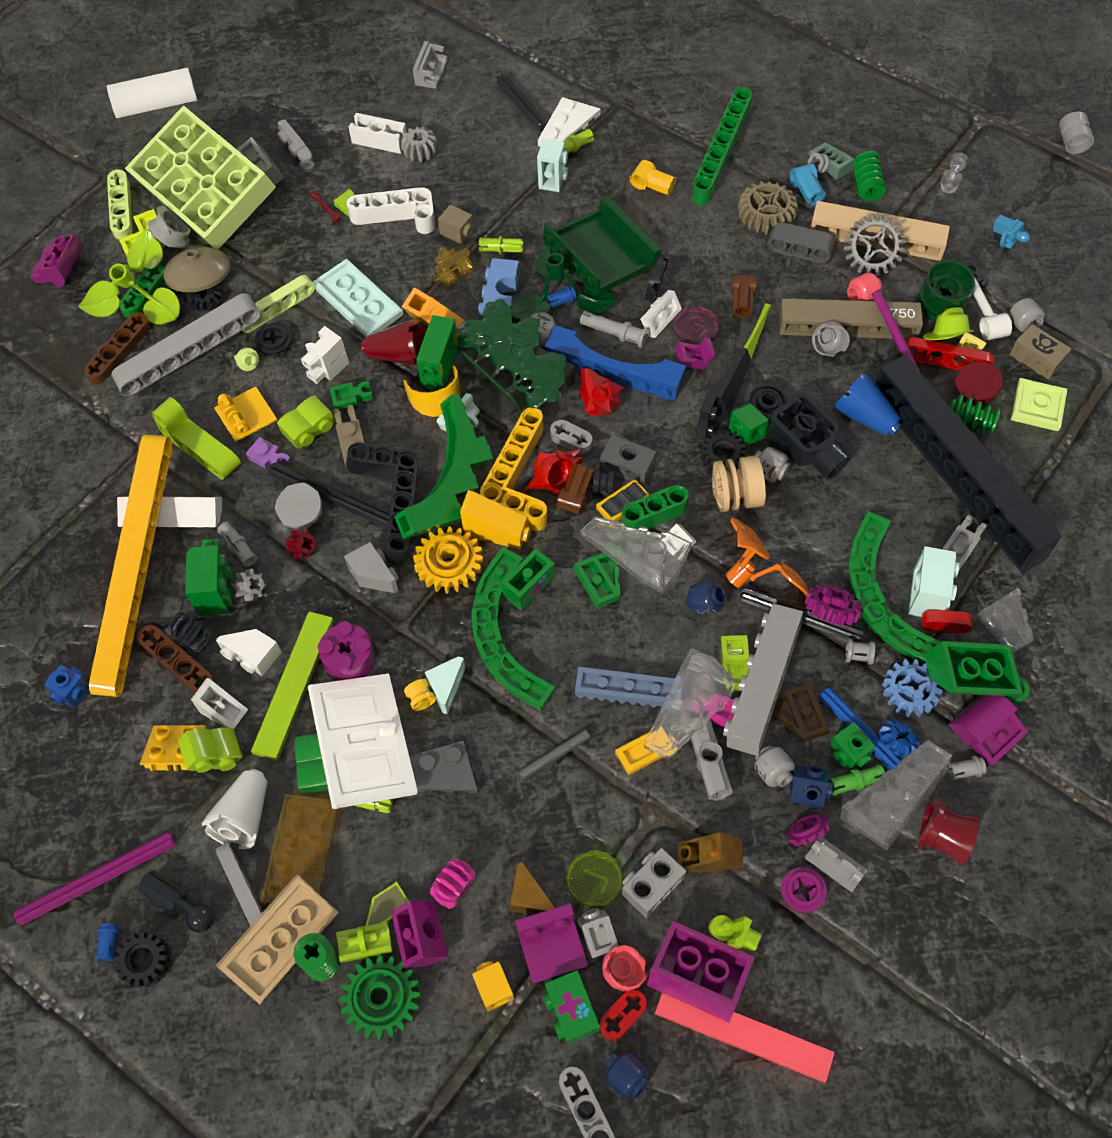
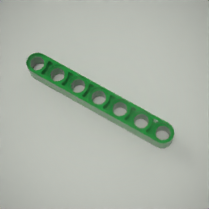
M738 87L733 92L694 179L692 200L697 205H706L713 197L750 112L752 91L749 88Z

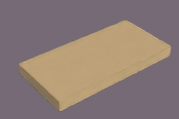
M296 874L216 966L257 1003L261 1004L296 963L293 952L297 941L310 933L321 934L339 912Z

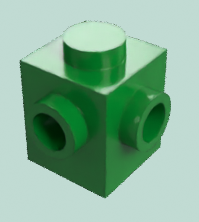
M749 403L732 412L729 430L732 434L736 433L737 438L741 437L743 443L749 446L765 437L769 420Z
M855 722L835 735L829 745L834 752L836 760L849 770H853L857 766L860 769L866 766L873 759L871 755L876 748Z

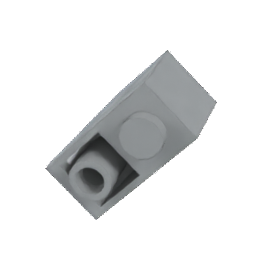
M371 542L344 556L349 571L360 587L391 593L398 591L396 581L399 578L392 567L387 568L384 563L386 558L380 548L375 550Z

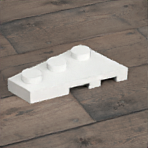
M562 97L538 139V146L541 147L543 138L564 141L569 135H574L580 129H585L591 119H596L600 116V108Z

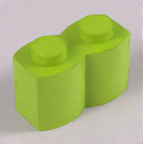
M314 395L304 400L296 409L286 413L277 424L283 435L297 449L309 446L317 435L328 432L335 423L332 412Z
M232 728L192 729L186 731L178 740L186 769L190 771H197L198 773L207 772L210 769L228 771L233 769L243 757Z

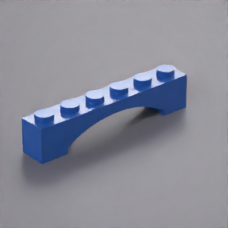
M556 325L545 344V353L554 352L564 355L566 357V367L574 371H581V367L588 368L619 385H626L641 392L655 394L663 399L675 401L685 379V365L666 359L662 363L633 364L617 361L598 354L585 346L576 337V331Z

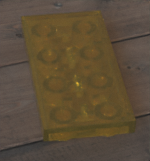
M285 794L260 899L261 904L270 905L296 874L305 880L317 893L321 894L339 808H332L331 800Z

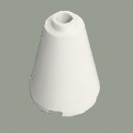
M255 769L242 772L204 818L202 826L206 825L204 831L207 835L221 844L229 842L230 845L232 842L240 844L238 849H250L254 846L258 835L268 783L262 772Z

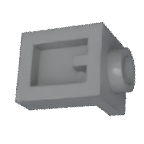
M591 909L584 912L582 918L577 919L592 958L608 953L613 947L618 946L609 915L604 910Z

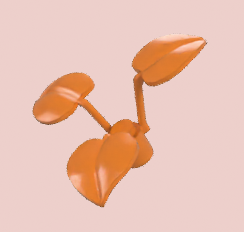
M731 517L730 522L737 531V546L747 549L736 564L725 574L727 579L735 587L740 588L749 579L754 581L760 576L777 570L807 596L808 588L804 580L795 570L783 562L754 574L753 571L756 567L750 559L756 553L768 560L770 554L763 546L759 536L749 526L737 518Z

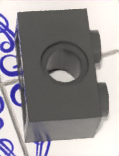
M611 435L600 456V469L602 471L615 470V476L630 482L636 479L643 487L656 463V451L648 446H641L630 442L624 437Z

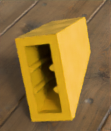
M468 490L460 510L464 535L470 532L472 538L521 550L523 541H528L531 528L527 525V517Z

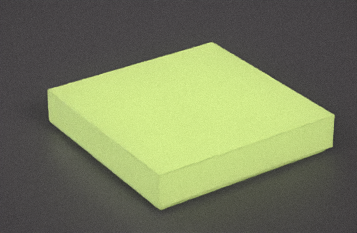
M1020 378L1017 383L1011 420L1059 431L1062 424L1067 389Z

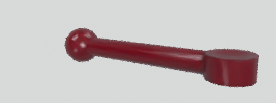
M312 191L310 194L311 198L316 199L326 209L334 222H339L341 219L340 214L334 213L319 197L317 191Z

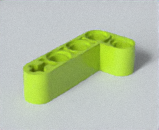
M169 397L151 413L164 436H169L172 443L221 480H224L241 464L239 458L230 449L188 419L182 406L172 397Z

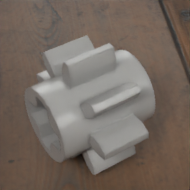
M247 569L244 573H236L237 579L232 584L237 592L236 597L244 595L245 601H251L254 597H262L261 591L266 586L261 578L262 573L254 574L253 569Z

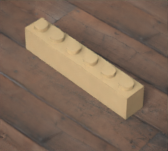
M817 201L811 229L829 233L834 236L835 241L845 242V237L853 238L848 233V230H857L854 222L857 221L862 226L861 218L865 216L867 221L870 222L871 214H875V221H879L880 214L884 213ZM884 214L883 222H887L888 218L892 217L893 220L889 225L893 227L898 222L900 226L895 231L904 230V234L899 236V240L906 239L905 244L899 245V247L906 249L905 253L902 254L941 261L946 248L950 226ZM870 227L861 233L872 237L879 233L881 227ZM887 231L883 242L893 251V238ZM881 235L874 242L872 240L869 242L871 248L881 249L878 245ZM856 240V245L865 246L861 241Z

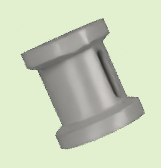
M848 639L845 662L856 660L865 661L868 665H873L875 642L870 641L868 644L853 642L852 639Z

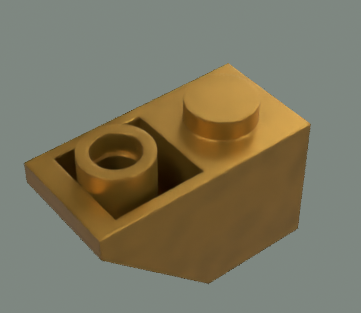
M719 832L677 843L678 864L687 872H723L743 867L742 839Z

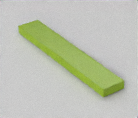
M308 612L251 752L254 755L278 761L320 658L318 643L322 636L332 628L334 623L332 617Z

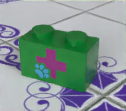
M535 548L501 582L502 596L522 611L555 578V563Z
M578 970L545 983L546 993H543L542 997L547 1010H554L557 1021L553 1022V1026L559 1040L564 1038L566 1044L570 1045L600 1032L599 1023Z

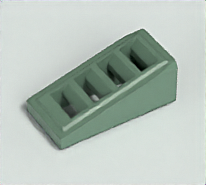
M826 142L809 151V156L813 153H821L822 151H825L824 154L829 155L830 165L827 172L836 180L853 171L854 159Z

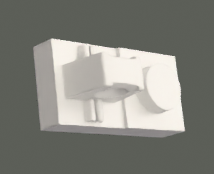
M668 290L662 297H658L641 318L644 328L649 329V337L656 338L682 309L675 292L672 290Z

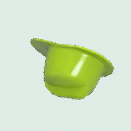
M961 307L948 308L937 316L934 331L925 334L923 338L926 340H943L966 332H973L974 330L970 329L968 316L964 314Z

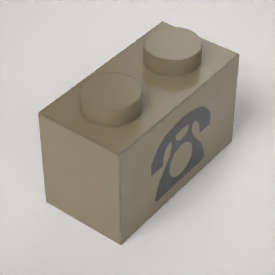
M1031 324L1016 340L1010 355L1033 369L1037 374L1050 380L1065 363L1072 349Z

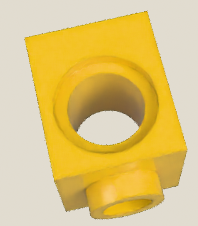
M488 961L476 968L477 972L472 975L487 1012L514 1000L513 993L499 962L493 964L492 961Z

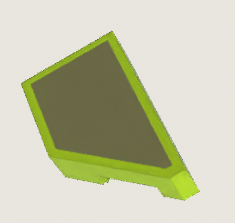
M397 882L372 898L366 926L391 922L393 920L391 911L409 902Z

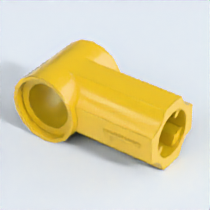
M642 160L630 176V182L635 188L640 190L649 187L670 195L676 183V177L658 171L653 163Z

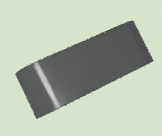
M778 222L777 225L772 227L767 246L776 253L825 263L830 260L835 238L826 232Z

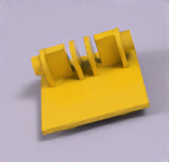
M257 387L234 398L221 394L218 397V406L214 407L235 442L277 421V418Z
M154 725L140 765H144L150 771H171L172 765L174 771H179L180 766L181 770H187L178 740L186 731L200 728L206 729V725Z

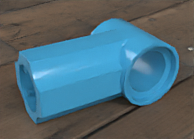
M813 163L790 169L791 184L794 188H799L807 204L815 206L817 201L825 199L826 194L817 180V170Z

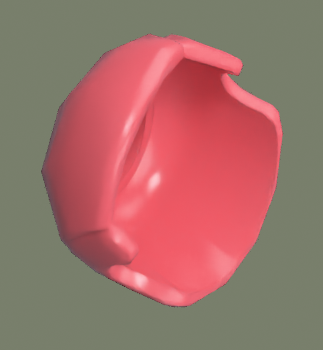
M627 945L613 947L603 959V976L612 988L620 991L634 990L647 978L645 972L646 960L633 947Z

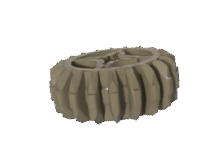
M769 180L767 184H764L762 181L758 185L752 183L751 187H746L744 193L740 196L738 203L739 219H742L743 225H748L749 230L756 229V233L763 231L766 235L768 232H771L772 227L777 225L778 222L791 224L795 220L798 208L796 196H793L792 190H787L786 185L780 187L778 182L771 184Z

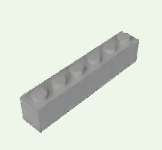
M772 604L770 613L765 612L761 625L764 628L763 633L757 634L754 648H757L755 655L750 654L748 659V676L743 675L740 682L739 691H742L740 698L735 697L731 713H734L732 721L727 720L723 735L727 736V747L752 755H759L802 626L803 611Z

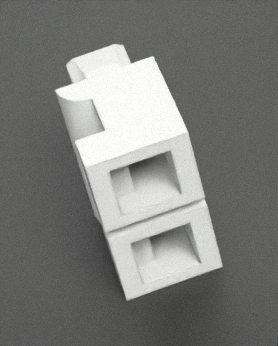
M325 326L318 332L320 339L315 344L307 343L305 345L308 353L301 358L302 364L309 369L306 371L307 377L316 384L324 377L331 381L349 364L342 338Z

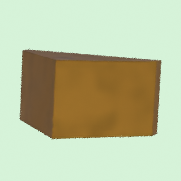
M522 862L518 864L510 903L511 911L535 915L554 909L555 907Z

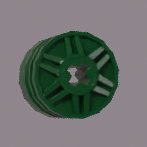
M943 260L935 263L929 269L917 296V303H921L922 314L936 322L937 316L948 308L961 307L964 309L974 290L975 277L971 270L960 262Z

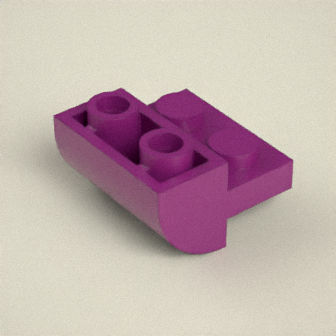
M74 234L58 236L53 243L48 244L43 249V254L35 264L30 278L35 283L52 282L57 288L62 287L82 251L80 240Z
M979 695L948 724L964 745H971L979 757L984 759L986 766H993L1029 732L1014 714L1018 709L1007 698L999 695Z

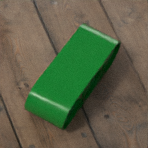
M674 485L628 503L622 509V529L628 534H637L683 515L687 510L688 490L681 485ZM656 508L659 511H652L650 509ZM629 517H635V518H637V519H636V520H630V519H628V518H629Z

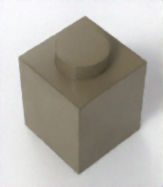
M449 205L438 218L440 234L460 244L467 237H470L474 231L472 214L452 205Z

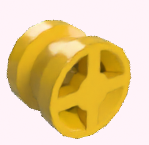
M427 679L416 680L404 689L406 697L411 699L410 705L414 711L424 710L436 701L435 694L429 690L430 684Z

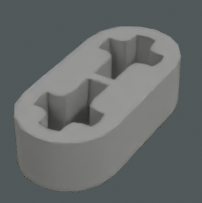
M557 420L551 425V439L556 444L571 451L582 449L579 454H586L591 450L592 436L588 431L565 420ZM562 429L565 430V433L562 432V433H560V435L557 434V431H558V432H561ZM582 440H586V443L582 442L581 445L578 444V441L581 442Z

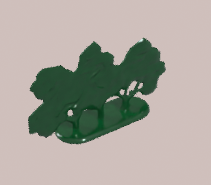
M500 299L495 302L486 303L482 320L466 319L456 329L457 333H459L457 338L458 345L460 347L476 349V357L474 359L464 351H460V354L520 411H523V407L513 397V392L516 391L526 393L525 400L527 406L531 409L539 408L545 402L555 403L557 401V398L560 396L558 389L565 383L564 368L566 366V357L554 352L541 355L534 353V348L539 345L537 330L540 326V319L525 317L518 323H512V309L504 300ZM485 344L486 348L481 351V346ZM487 357L492 359V363L495 366V369L490 374L477 364L480 360ZM504 369L509 370L513 374V384L507 388H503L494 379ZM520 374L521 378L516 381V376ZM523 380H532V384L523 387L524 385L522 384L518 386ZM530 388L534 389L532 393H529L527 390Z

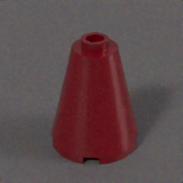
M411 319L365 336L364 341L361 343L362 352L369 359L417 365L416 359L426 334L425 327L419 326L420 319Z

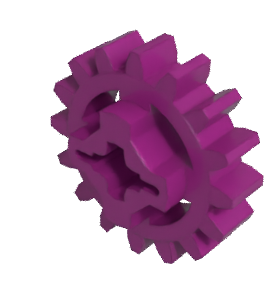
M815 585V588L809 589L804 602L807 604L806 609L812 610V615H816L821 621L828 620L830 624L833 625L835 623L843 626L844 623L850 626L853 622L857 623L863 609L860 606L861 602L854 600V595H851L846 590H838L836 586L824 585L822 588Z

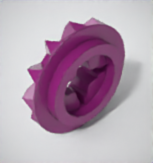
M812 814L802 817L791 825L786 834L789 843L795 846L802 844L807 846L810 842H816L818 838L825 836V833L830 829V822L824 815Z
M804 867L795 868L785 875L781 884L782 899L787 903L789 909H794L800 914L813 913L823 905L826 899V884L823 878L812 869ZM799 882L804 888H812L807 894V900L802 894L794 895L799 889Z

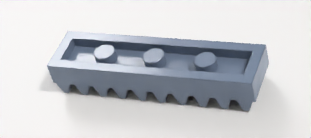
M578 667L575 695L581 699L585 696L589 700L598 698L599 701L608 699L610 702L617 700L621 704L629 702L631 705L639 703L641 706L649 704L654 708L661 706L662 709L671 707L673 710H677L681 705L683 679Z

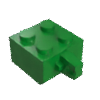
M218 539L202 540L201 547H193L186 553L185 594L198 616L229 613V604L233 603L232 589L229 588V581H233L232 567L227 565L226 555L221 553Z

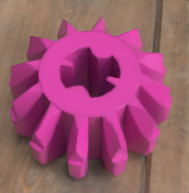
M458 858L452 859L434 881L430 889L431 896L440 905H444L448 909L453 908L459 903L473 883L475 871L465 861H461Z

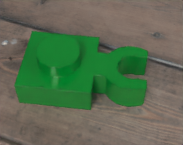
M368 381L361 382L357 387H353L352 382L329 387L334 409H348L349 405L356 407L358 406L357 400L371 401L373 399L371 391L364 392L371 389Z

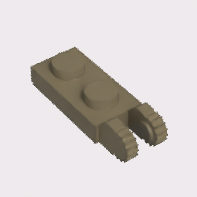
M349 405L347 409L351 421L342 423V415L339 408L333 409L345 467L349 446L353 443H364L359 420L356 419L353 405Z

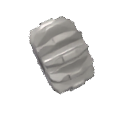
M417 126L416 129L409 128L408 133H403L401 148L406 158H410L412 162L416 160L422 162L423 159L430 160V156L435 155L437 140L432 130H427L426 127L419 129Z

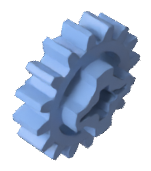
M905 659L901 666L895 663L892 670L888 669L885 675L886 679L882 683V686L886 688L883 696H890L887 704L889 706L896 704L897 713L904 709L906 710V716L909 717L911 712L915 711L917 717H920L923 710L926 713H930L933 706L936 707L942 690L938 688L940 685L930 679L927 663L920 667L918 666V660H914L913 664L909 665V662ZM899 676H902L901 681H899L898 684H895V680ZM926 692H929L928 698L923 701V696Z

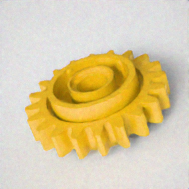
M449 526L447 533H443V530L438 528V535L436 536L429 532L430 540L421 538L422 546H416L417 555H414L413 558L416 563L414 567L416 573H418L419 580H425L426 587L434 584L435 591L438 592L443 586L445 592L449 593L450 587L453 586L455 591L459 592L460 584L468 588V579L472 581L477 580L475 573L482 572L480 566L483 564L482 548L478 547L477 538L471 540L470 532L462 536L461 528L456 533H453L451 526ZM446 558H453L452 561H444Z

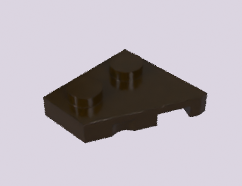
M810 683L779 693L772 715L800 740L806 742L829 734V728Z

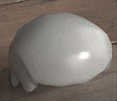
M827 321L815 328L811 341L813 348L820 355L834 357L836 353L846 351L850 337L848 331L840 323Z

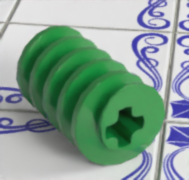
M866 151L859 154L853 161L858 194L865 201H876L886 193L879 154L875 151Z
M960 394L956 399L953 398L950 408L961 417L962 422L966 426L971 423V431L973 432L978 427H981V435L990 430L991 437L1000 417V408L991 413V405L989 404L982 409L981 401L972 406L973 399L971 397L965 403L963 402V394Z
M310 933L300 938L294 946L293 956L295 962L311 979L325 981L336 974L340 964L339 955L326 937L318 933Z

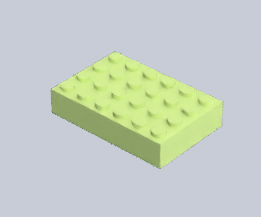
M185 106L171 118L125 168L140 184L217 250L276 188L263 171Z

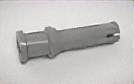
M584 311L580 318V325L614 335L624 343L629 341L638 344L639 348H644L649 337L648 328L641 329L632 326L630 322H616Z

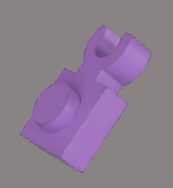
M261 437L255 441L245 454L248 460L265 469L275 462L278 464L281 461L289 464L291 462L287 454L279 453L278 446Z

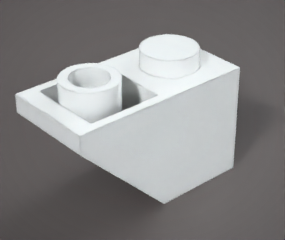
M257 629L219 636L216 640L221 648L220 653L230 661L236 659L241 662L240 666L251 674L255 671L263 676L281 654L277 642Z

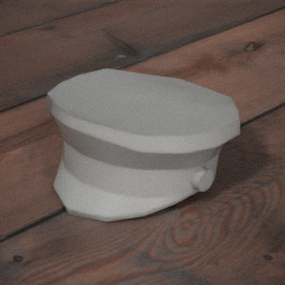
M164 206L157 207V217L148 222L149 231L168 247L185 248L190 241L188 237L191 230L189 225L170 209Z
M306 483L287 486L280 493L275 505V511L283 525L296 529H305L312 526L319 516L322 515V501L319 492Z

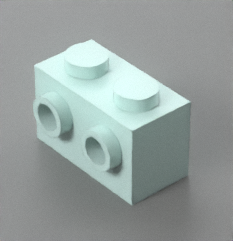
M543 138L537 157L539 189L559 192L563 180L566 181L568 167H565L568 152L565 151L564 142Z

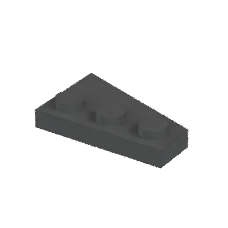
M464 741L409 756L418 792L431 790L443 791L445 793H454V791L478 793Z

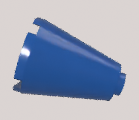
M866 372L851 385L849 390L833 407L837 412L883 436L887 433L892 436L901 426L898 422L901 417Z

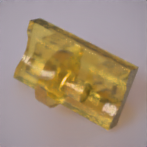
M444 247L437 250L439 257L434 259L437 266L434 267L435 273L432 275V278L435 282L440 279L448 287L457 279L453 273V270L456 268L463 276L469 274L474 266L469 259L470 251L467 247L458 253L453 248L448 251Z

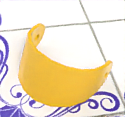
M455 365L452 366L454 380L447 387L438 391L428 393L417 392L408 386L406 380H403L408 399L414 409L423 415L437 417L443 414L440 403L450 395L459 393L461 397L460 382Z

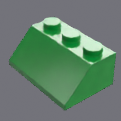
M941 641L925 653L930 679L951 694L1023 695L1010 645Z

